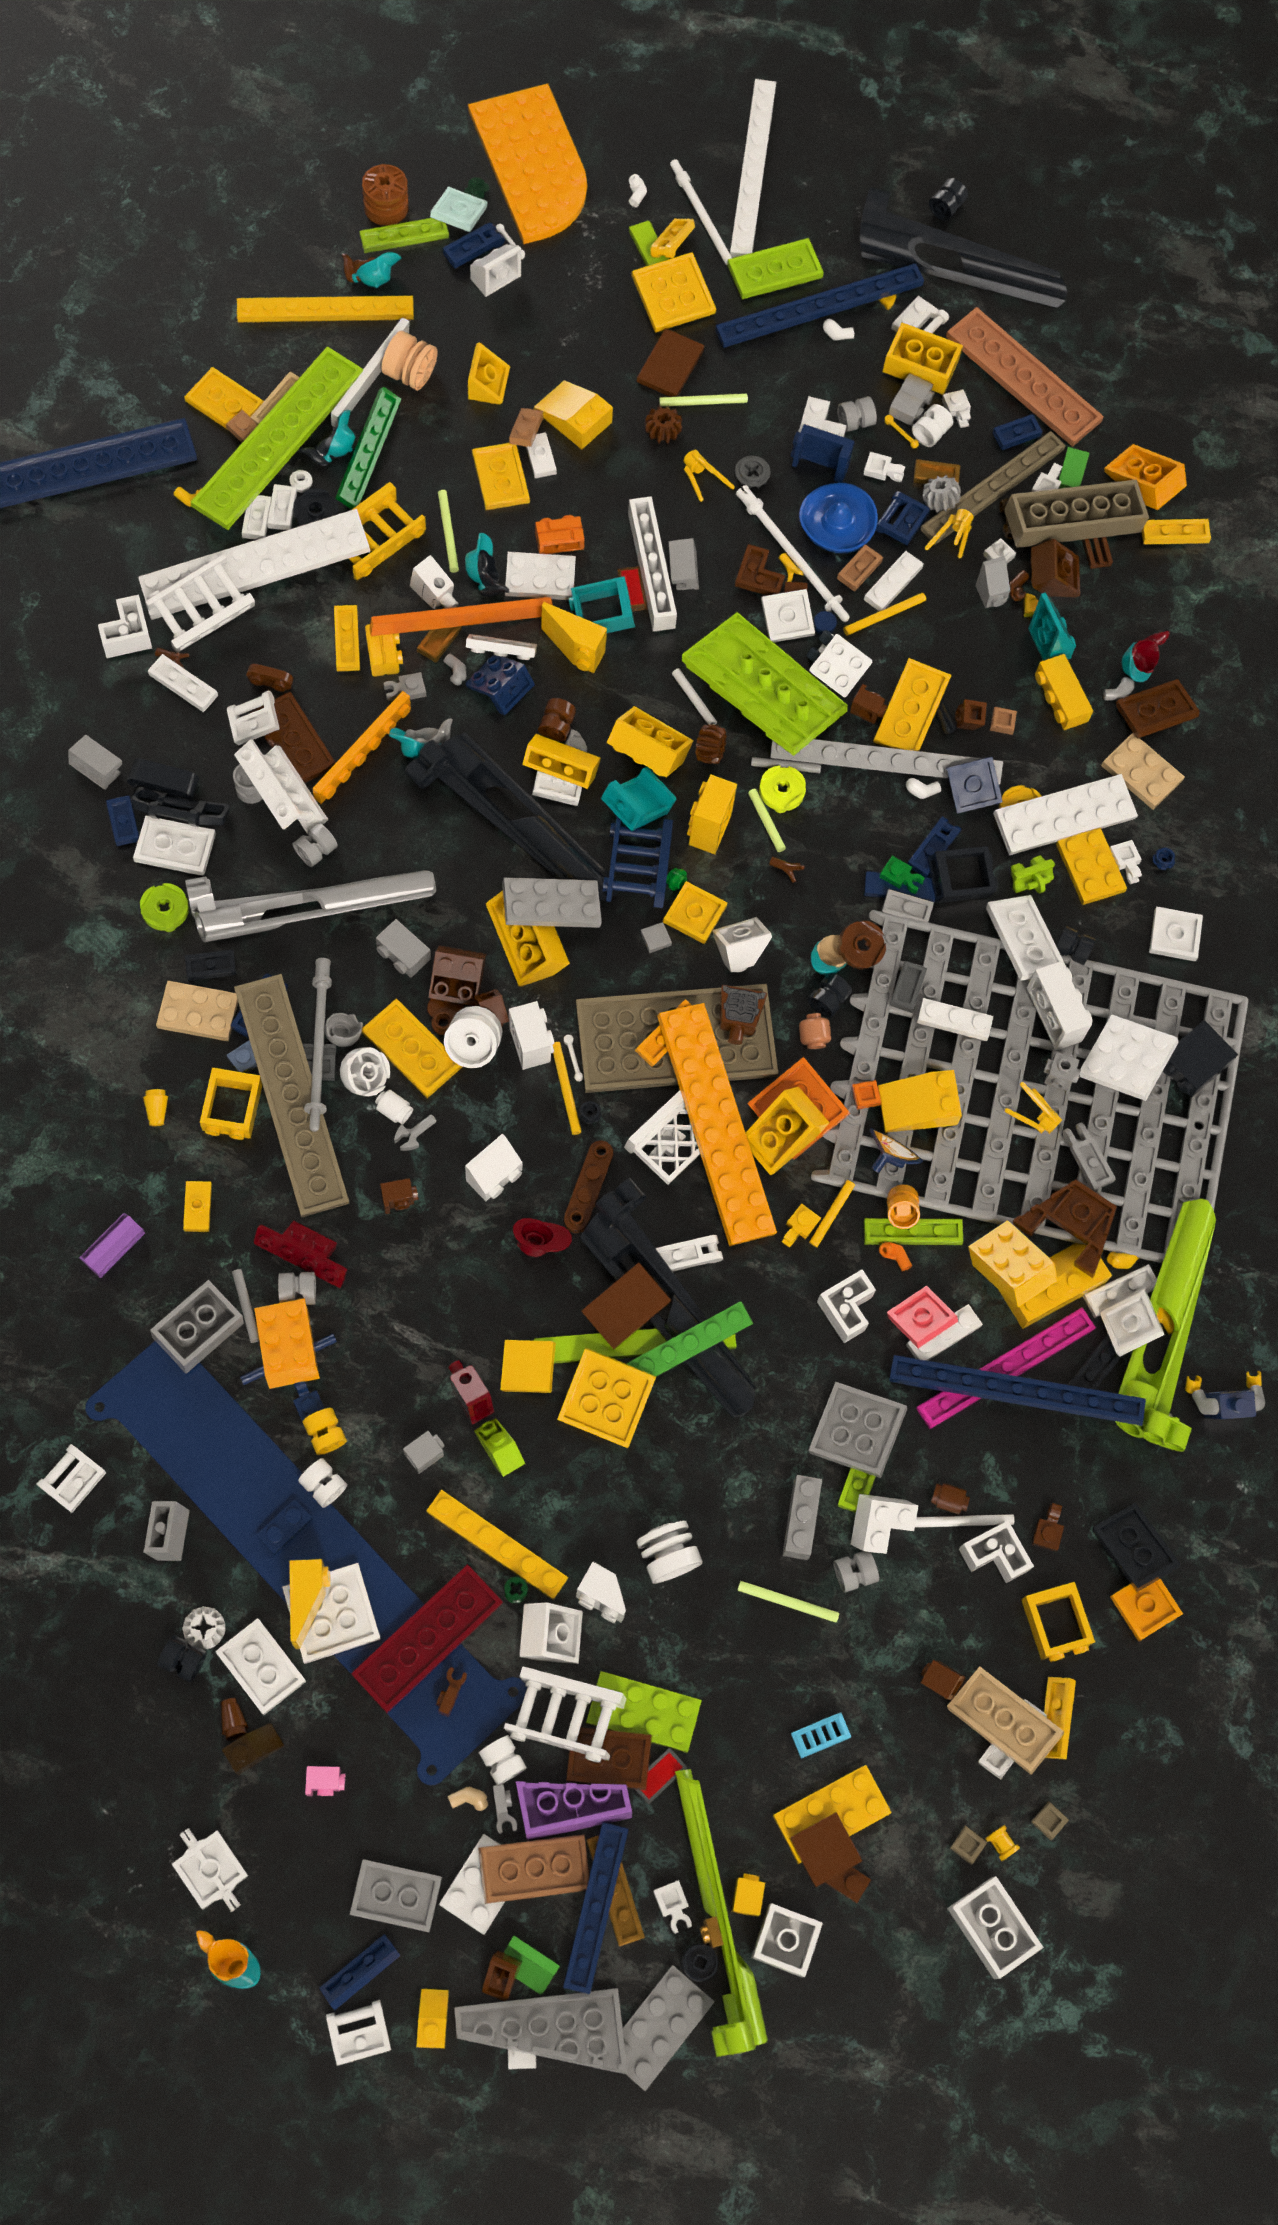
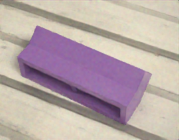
M123 1213L79 1258L101 1278L145 1232L129 1215Z

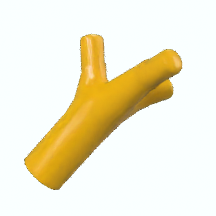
M786 553L779 556L788 573L787 582H792L794 573L804 575Z

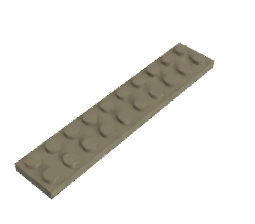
M282 974L235 986L234 989L301 1218L349 1204L324 1115H320L319 1130L312 1132L309 1127L310 1114L304 1111V1106L307 1103H311L312 1075Z

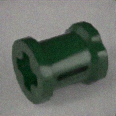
M512 1577L507 1580L504 1587L507 1601L512 1604H519L526 1599L528 1587L525 1580L520 1577ZM511 1586L515 1588L521 1586V1595L517 1593L511 1595Z

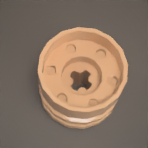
M401 330L392 338L385 351L381 367L382 373L395 380L402 378L403 384L410 385L411 388L418 391L431 376L437 360V348L431 344L427 345L424 341L417 343L416 337Z

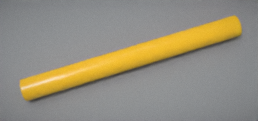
M922 592L843 628L844 633L848 636L926 601V596Z
M554 1042L553 1056L572 1135H577L581 1133V1127L560 1042Z

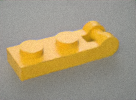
M674 219L652 244L651 256L653 258H660L661 256L674 258L676 249L695 228L694 219Z

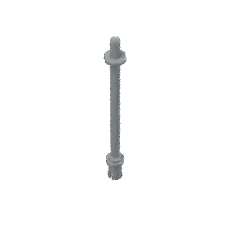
M327 958L316 959L315 977L312 980V985L317 989L311 1103H307L304 1106V1111L310 1114L309 1127L312 1132L319 1130L320 1115L324 1114L327 1110L326 1106L321 1103L326 990L332 986V979L330 978L331 961Z

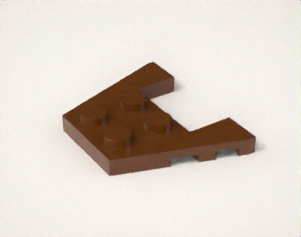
M1075 1179L1050 1195V1198L1046 1201L1036 1204L1024 1215L1017 1216L1013 1220V1225L1031 1237L1046 1218L1087 1245L1075 1260L1074 1266L1093 1278L1117 1206Z

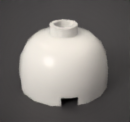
M371 1047L357 1048L349 1052L341 1062L340 1077L344 1086L350 1092L361 1096H373L383 1091L386 1087L384 1084L386 1079L390 1077V1065L382 1052H378Z

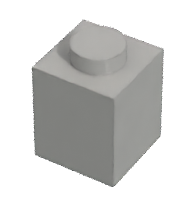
M427 1431L403 1448V1451L415 1470L420 1474L444 1456L442 1448L445 1446L437 1434L432 1436Z

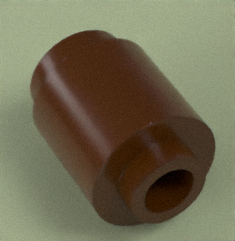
M945 1483L943 1485L936 1484L931 1503L937 1505L936 1508L960 1515L961 1510H967L970 1497L966 1496L967 1490Z

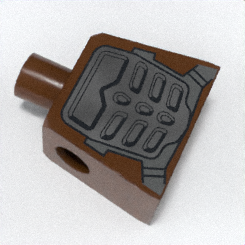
M722 985L720 992V1029L729 1031V1043L740 1045L743 1042L744 1034L754 1035L765 1005L766 992Z

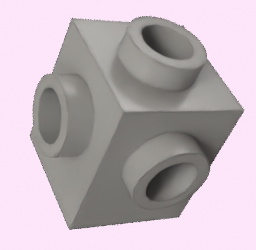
M1056 1052L1053 1059H1048L1046 1062L1044 1073H1047L1044 1084L1067 1091L1072 1082L1077 1083L1081 1072V1069L1077 1068L1079 1059L1074 1058L1069 1053Z

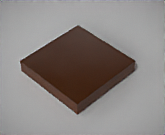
M837 1812L789 1838L814 1887L862 1862Z

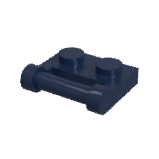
M897 491L892 496V502L882 517L878 519L875 531L885 533L908 546L928 516L930 508ZM905 506L893 525L889 524V520L898 507Z

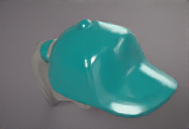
M451 718L445 720L439 729L423 728L417 731L408 729L405 732L399 728H393L390 730L389 736L401 742V750L404 756L416 759L420 756V750L429 741L435 740L438 744H442L450 739V728L453 720Z

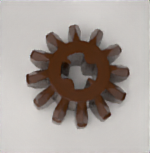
M659 405L657 410L651 408L649 415L645 418V431L649 434L651 440L657 438L658 444L662 440H665L667 444L670 442V439L676 440L678 434L682 431V418L680 415H677V409L670 410L669 405L666 408H662Z
M711 724L702 727L699 731L697 744L695 745L698 761L707 764H718L720 762L726 745L727 735L725 728Z

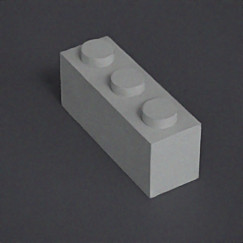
M796 1475L793 1482L782 1556L808 1560L811 1556L822 1479Z

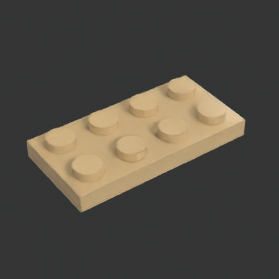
M980 1666L947 1705L949 1711L1031 1775L1064 1735L1062 1729Z

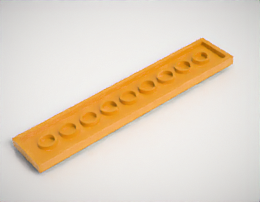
M701 1003L659 1013L657 1015L729 1246L775 1235L777 1233L705 1004Z

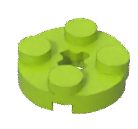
M163 883V886H152L141 897V915L146 924L153 929L172 932L188 916L189 903L182 889L170 883ZM166 902L169 903L170 909L164 912L161 911L159 905H165Z

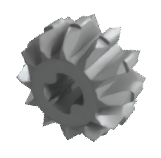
M947 475L943 478L937 476L935 480L929 479V483L924 485L923 501L930 510L935 509L936 512L940 510L947 511L948 508L953 509L955 504L960 503V486L954 477L948 478Z

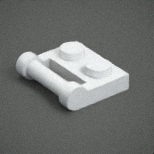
M918 296L893 322L891 329L897 332L902 322L920 329L931 317L934 320L924 331L933 334L941 324H945L948 321L949 315L946 311L938 310Z
M270 691L262 693V696L238 706L231 705L227 707L234 743L237 745L244 744L250 739L254 740L280 729L274 707L275 700ZM264 705L263 709L240 717L241 714Z
M70 1444L66 1449L67 1453L44 1480L41 1478L36 1485L73 1513L106 1472ZM74 1459L80 1461L57 1489L52 1487L54 1482Z
M380 2000L373 2001L372 2005L337 2015L335 2013L326 2015L337 2065L391 2050ZM375 2016V2025L339 2035L338 2026Z

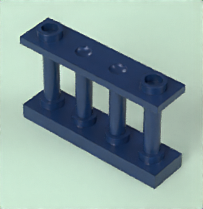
M617 816L616 823L611 822L610 837H614L609 877H604L603 891L607 892L606 901L611 902L612 890L650 894V897H655L654 907L663 908L673 820L664 819L663 829L637 828L631 831L628 827L620 826L621 820ZM619 835L654 839L656 842L661 843V846L648 848L618 844ZM617 853L652 857L654 860L659 861V864L644 866L616 862ZM615 872L648 875L652 876L653 879H657V881L651 885L614 881Z

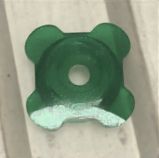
M475 177L469 180L468 188L464 189V193L483 200L485 192L489 190V185L483 179Z

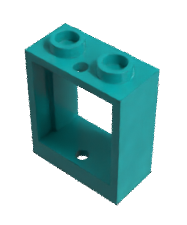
M625 576L571 588L573 597L569 598L571 611H575L576 616L584 618L582 602L619 595L622 615L594 621L593 623L607 628V633L635 627Z

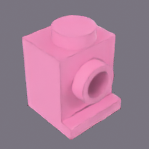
M307 1766L305 1792L307 1796H313V1791H317L318 1796H333V1791L345 1790V1774H341L340 1767Z

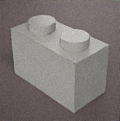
M397 919L376 937V950L383 958H389L393 961L394 967L401 974L406 973L410 978L431 959L430 949Z
M152 1501L144 1553L157 1561H181L189 1510L176 1501Z

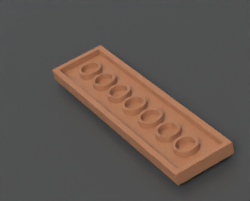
M977 307L947 331L946 338L963 345L962 351L1072 447L1102 422L1103 415Z

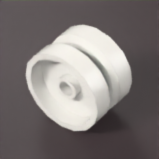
M465 1007L457 1012L446 1030L444 1038L445 1050L452 1061L467 1068L482 1067L489 1063L501 1042L503 1031L500 1021L494 1013L483 1007Z

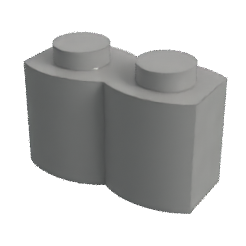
M909 373L890 406L889 415L913 426L915 421H918L923 416L925 411L923 409L924 405H929L934 396V392H932L933 384Z

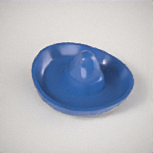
M833 483L815 489L804 499L800 508L799 518L804 532L814 544L834 553H851L863 548L872 538L877 527L878 514L874 501L864 490L847 483Z

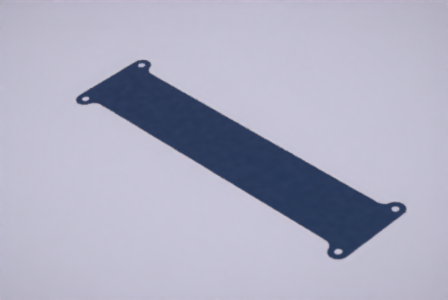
M154 1341L88 1399L85 1407L87 1415L96 1421H102L107 1418L119 1420L285 1602L286 1598L282 1587L290 1585V1561L322 1559L324 1566H328L330 1572L356 1563L359 1564L380 1640L334 1654L350 1673L357 1669L425 1605L332 1504L324 1508L320 1506L313 1498L314 1492H308L299 1483L298 1480L303 1473L200 1362L186 1374L161 1346ZM102 1402L105 1405L102 1412L95 1410L96 1403ZM295 1499L313 1519L274 1555L256 1535ZM460 1644L387 1714L420 1750L421 1760L417 1767L419 1779L427 1785H436L449 1775L523 1703L527 1687L521 1679L516 1677L506 1680L494 1679L466 1648ZM453 1667L452 1678L454 1680H460L464 1672L467 1673V1679L460 1688L450 1716L446 1717L439 1714L438 1710L440 1707L436 1703L441 1691H447L450 1685L447 1680V1672L449 1668ZM510 1687L518 1689L516 1697L509 1696L508 1690ZM429 1765H434L437 1768V1773L433 1776L427 1774L426 1770Z

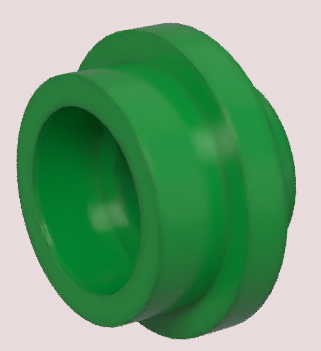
M672 869L667 875L666 880L669 889L672 891L682 889L687 881V872L683 869Z

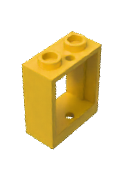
M212 1068L200 1119L202 1131L213 1136L226 1134L237 1140L251 1139L263 1085L260 1075ZM217 1086L251 1091L244 1124L210 1118Z
M1075 1582L1027 1595L1021 1600L1041 1660L1049 1658L1050 1662L1065 1658L1064 1653L1073 1651L1074 1655L1089 1651L1088 1646L1095 1643ZM1069 1597L1083 1639L1050 1648L1036 1606Z

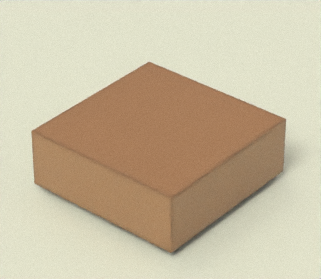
M994 707L990 731L1013 735L1017 711Z

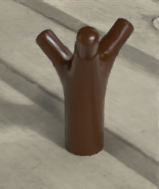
M160 647L155 651V656L160 657L163 654L182 668L184 666L180 659L189 657V653L172 652Z
M775 857L771 858L769 864L783 870L790 877L792 883L796 882L793 871L805 869V866L800 863H790Z

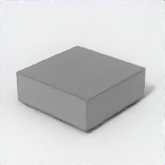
M663 922L641 930V935L649 953L672 945Z

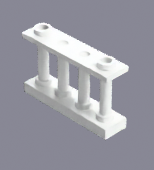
M225 554L220 557L218 555L212 556L206 561L207 564L162 592L157 590L147 597L148 600L145 601L147 609L150 610L156 606L173 632L174 639L171 641L175 652L182 651L255 606V600L250 593L246 596L240 594L223 568V565L227 563ZM213 571L216 572L233 598L232 604L226 608L220 605L203 577ZM193 583H196L213 610V616L206 620L201 618L183 590ZM174 595L177 596L194 622L193 628L188 631L180 628L164 603L165 600Z
M250 739L234 754L282 829H286L298 819L308 834V830L317 823L323 825L328 821V818L280 746L275 745L267 754L263 755L255 742Z
M522 1667L520 1678L526 1683L527 1690L516 1726L505 1723L504 1729L510 1734V1738L525 1742L527 1738L586 1754V1759L600 1763L601 1759L609 1761V1753L601 1748L612 1710L615 1711L616 1707L624 1709L627 1699L624 1694ZM544 1687L551 1689L550 1693L552 1696L540 1733L526 1729L537 1690ZM570 1694L576 1696L575 1700H577L567 1737L562 1739L551 1736L562 1697ZM592 1700L600 1702L602 1710L592 1744L588 1746L576 1741L587 1704H590Z

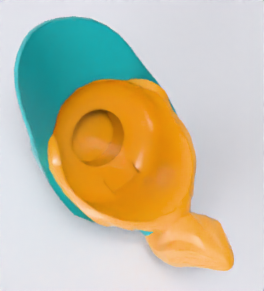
M206 1931L196 1932L200 1948L208 1955L209 1969L218 1981L229 1987L240 1989L250 1988L258 1983L261 1974L260 1964L245 1945L231 1939L215 1941L213 1936Z

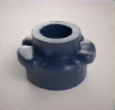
M1161 848L1156 851L1152 860L1158 869H1170L1175 865V854L1169 848Z

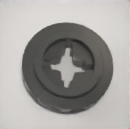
M746 456L736 464V479L740 481L741 485H747L749 489L751 487L759 489L761 485L767 483L770 477V467L760 457ZM757 469L756 476L751 475L748 477L749 471L753 472Z

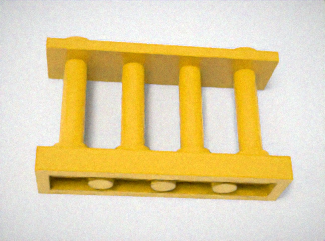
M391 482L352 509H357L362 525L367 521H372L389 538V540L379 546L365 532L372 552L363 559L359 556L349 558L355 564L353 565V574L356 581L361 577L368 576L376 566L414 538L422 536L426 530V522L423 515L413 520L395 502L397 500L396 487ZM385 508H389L406 527L396 533L378 513Z

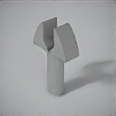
M429 1115L412 1129H406L401 1124L395 1134V1144L401 1138L409 1137V1141L400 1146L401 1151L418 1148L417 1136L436 1123L435 1117Z

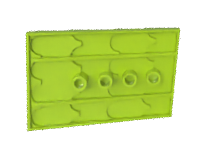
M738 612L682 654V662L686 664L689 670L707 682L712 690L738 708L743 716L765 731L766 736L793 756L847 712V704Z

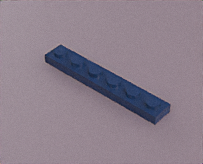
M602 1822L563 1988L586 1994L591 1992L629 1830L627 1828Z

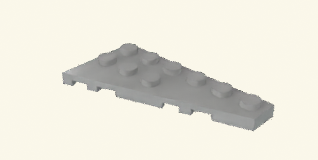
M618 1988L592 1991L590 1994L574 1993L454 2007L457 2039L627 2074Z

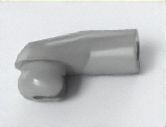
M1124 677L1116 689H1104V701L1128 697L1134 690V681L1129 677Z

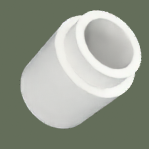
M392 1090L381 1092L375 1101L377 1104L376 1110L395 1123L404 1124L413 1111V1108L409 1106L410 1103Z

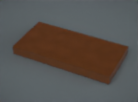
M288 692L274 699V707L280 729L263 736L269 747L272 749L276 745L282 748L304 783L328 772L335 765V761L292 693ZM264 705L250 711L249 713H253L255 711L263 709Z

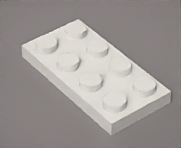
M1031 895L987 903L986 910L1020 981L1031 979L1036 969L1063 961Z

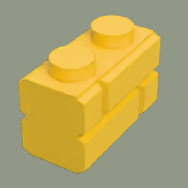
M370 624L366 625L365 631L372 676L398 674L399 664H403L402 651H397L396 644H400L399 633L371 636Z

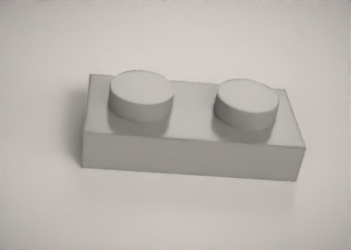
M888 889L881 912L928 922L934 902Z

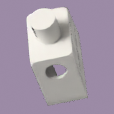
M431 555L413 568L410 587L433 609H437L441 605L445 609L457 607L459 602L452 596L454 584Z

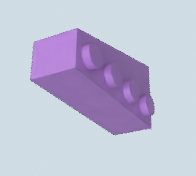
M516 1781L527 1841L602 1825V1822L611 1823L632 1818V1809L626 1785L550 1784V1782L526 1783Z

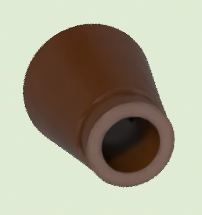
M236 1698L222 1701V1734L226 1736L228 1741L238 1740L247 1734L246 1729L248 1725Z

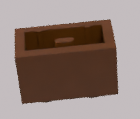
M439 946L435 951L428 998L476 1006L474 996L479 995L486 954Z

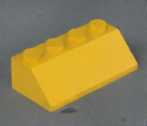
M503 890L486 903L519 986L551 977L570 964L555 926L506 925Z
M1075 1243L1049 1257L1054 1262L1058 1281L1019 1308L1000 1290L999 1292L1022 1329L1079 1299L1084 1294L1106 1284L1112 1275L1103 1260L1100 1258L1095 1276L1091 1278L1074 1266L1075 1260L1087 1247L1086 1244Z

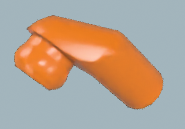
M885 1242L880 1245L879 1253L885 1258L897 1261L901 1271L912 1267L901 1245L891 1242Z

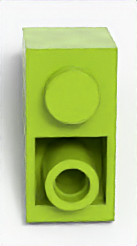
M496 1418L485 1422L480 1428L474 1430L494 1466L503 1477L525 1464L515 1441Z

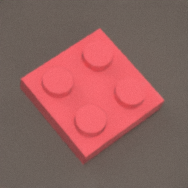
M925 1286L887 1312L888 1318L917 1348H920L958 1322L957 1315L928 1286Z

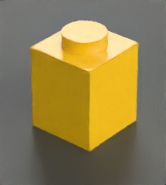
M744 1874L743 1878L736 1879L731 1912L755 1917L760 1916L765 1882H759V1876Z

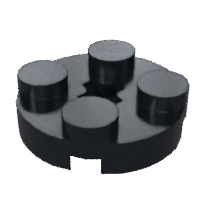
M308 489L303 492L299 499L297 497L294 501L293 513L295 521L300 527L338 515V502L335 497L330 496L329 492L324 489ZM314 507H318L321 512L314 514L310 511H313Z

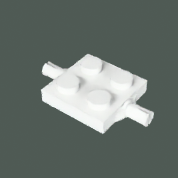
M190 1828L186 1829V1834L182 1832L180 1836L188 1846V1849L181 1858L172 1863L173 1867L202 1910L214 1901L223 1899L231 1912L234 1911L235 1907L238 1908L241 1904H239L232 1891L237 1884L248 1877V1874L218 1831L206 1839L197 1841Z

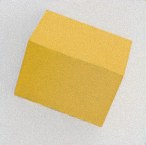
M480 342L476 343L468 378V399L501 404L510 366Z

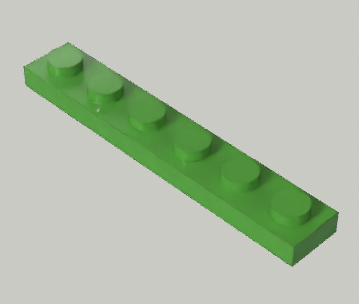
M742 1301L626 1364L659 1376L754 1323Z

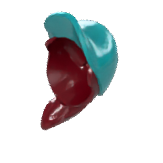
M1170 632L1155 633L1148 636L1145 640L1134 642L1123 655L1121 664L1124 672L1134 681H1146L1158 663V646L1165 643Z

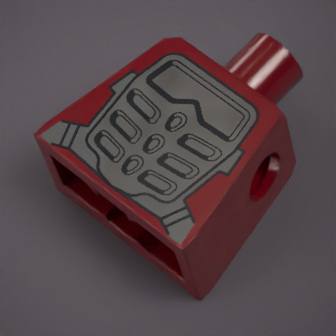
M461 1360L453 1362L448 1367L452 1374L450 1376L452 1389L473 1425L495 1413L491 1395L472 1365L465 1367Z

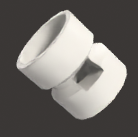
M933 404L924 413V416L913 425V435L922 445L932 447L953 425V417L943 406Z
M323 1458L313 1463L298 1480L308 1492H314L313 1498L322 1508L336 1500L347 1487L345 1481L338 1474H332L333 1468Z
M509 1735L496 1740L479 1752L485 1765L491 1766L490 1774L496 1785L509 1781L527 1769L521 1756L514 1754L515 1746Z

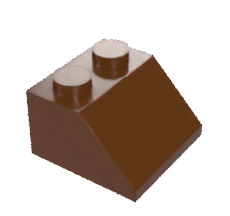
M1055 539L1031 548V583L1034 589L1040 593L1046 592L1048 596H1081L1079 556Z

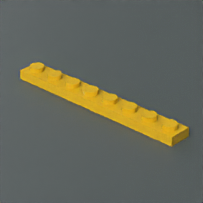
M413 296L237 298L238 322L401 320V318L414 320Z

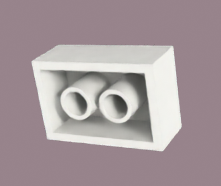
M1063 961L1036 969L1027 986V990L1055 1051L1082 1042L1092 1025V1017L1082 1004V995L1079 989H1075L1072 983L1071 971L1068 967L1065 968Z
M996 1876L988 1879L947 1908L993 1979H1000L1043 1948Z

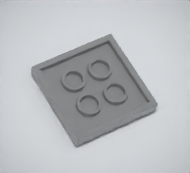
M835 1382L808 1451L810 1454L881 1478L906 1414L907 1406Z

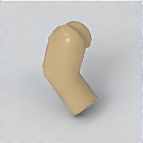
M466 1787L448 1796L452 1808L466 1802L474 1805L477 1811H482L488 1806L487 1795L483 1791L472 1787Z

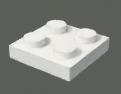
M807 589L763 596L761 598L768 637L772 642L815 635Z
M1156 907L1154 910L1149 953L1196 961L1199 952L1203 915Z
M1145 1291L1100 1312L1111 1342L1119 1357L1165 1335Z

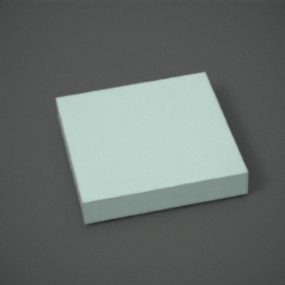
M448 187L431 210L430 217L470 232L486 210L487 201Z

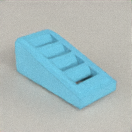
M841 1712L791 1733L800 1758L851 1738ZM833 1722H836L838 1730L841 1734V1736L837 1737L834 1732V1729L831 1724ZM825 1726L828 1731V1734L831 1739L829 1741H826L824 1733L821 1729V1727ZM811 1731H816L821 1743L820 1745H816ZM806 1734V1737L811 1746V1748L808 1750L806 1749L803 1739L801 1737V1735Z

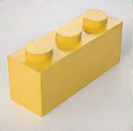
M1065 654L1040 662L1035 678L1045 691L1047 703L1051 704L1054 709L1056 721L1061 723L1064 730L1089 722L1093 709Z
M535 734L527 745L522 765L588 789L596 777L601 758Z

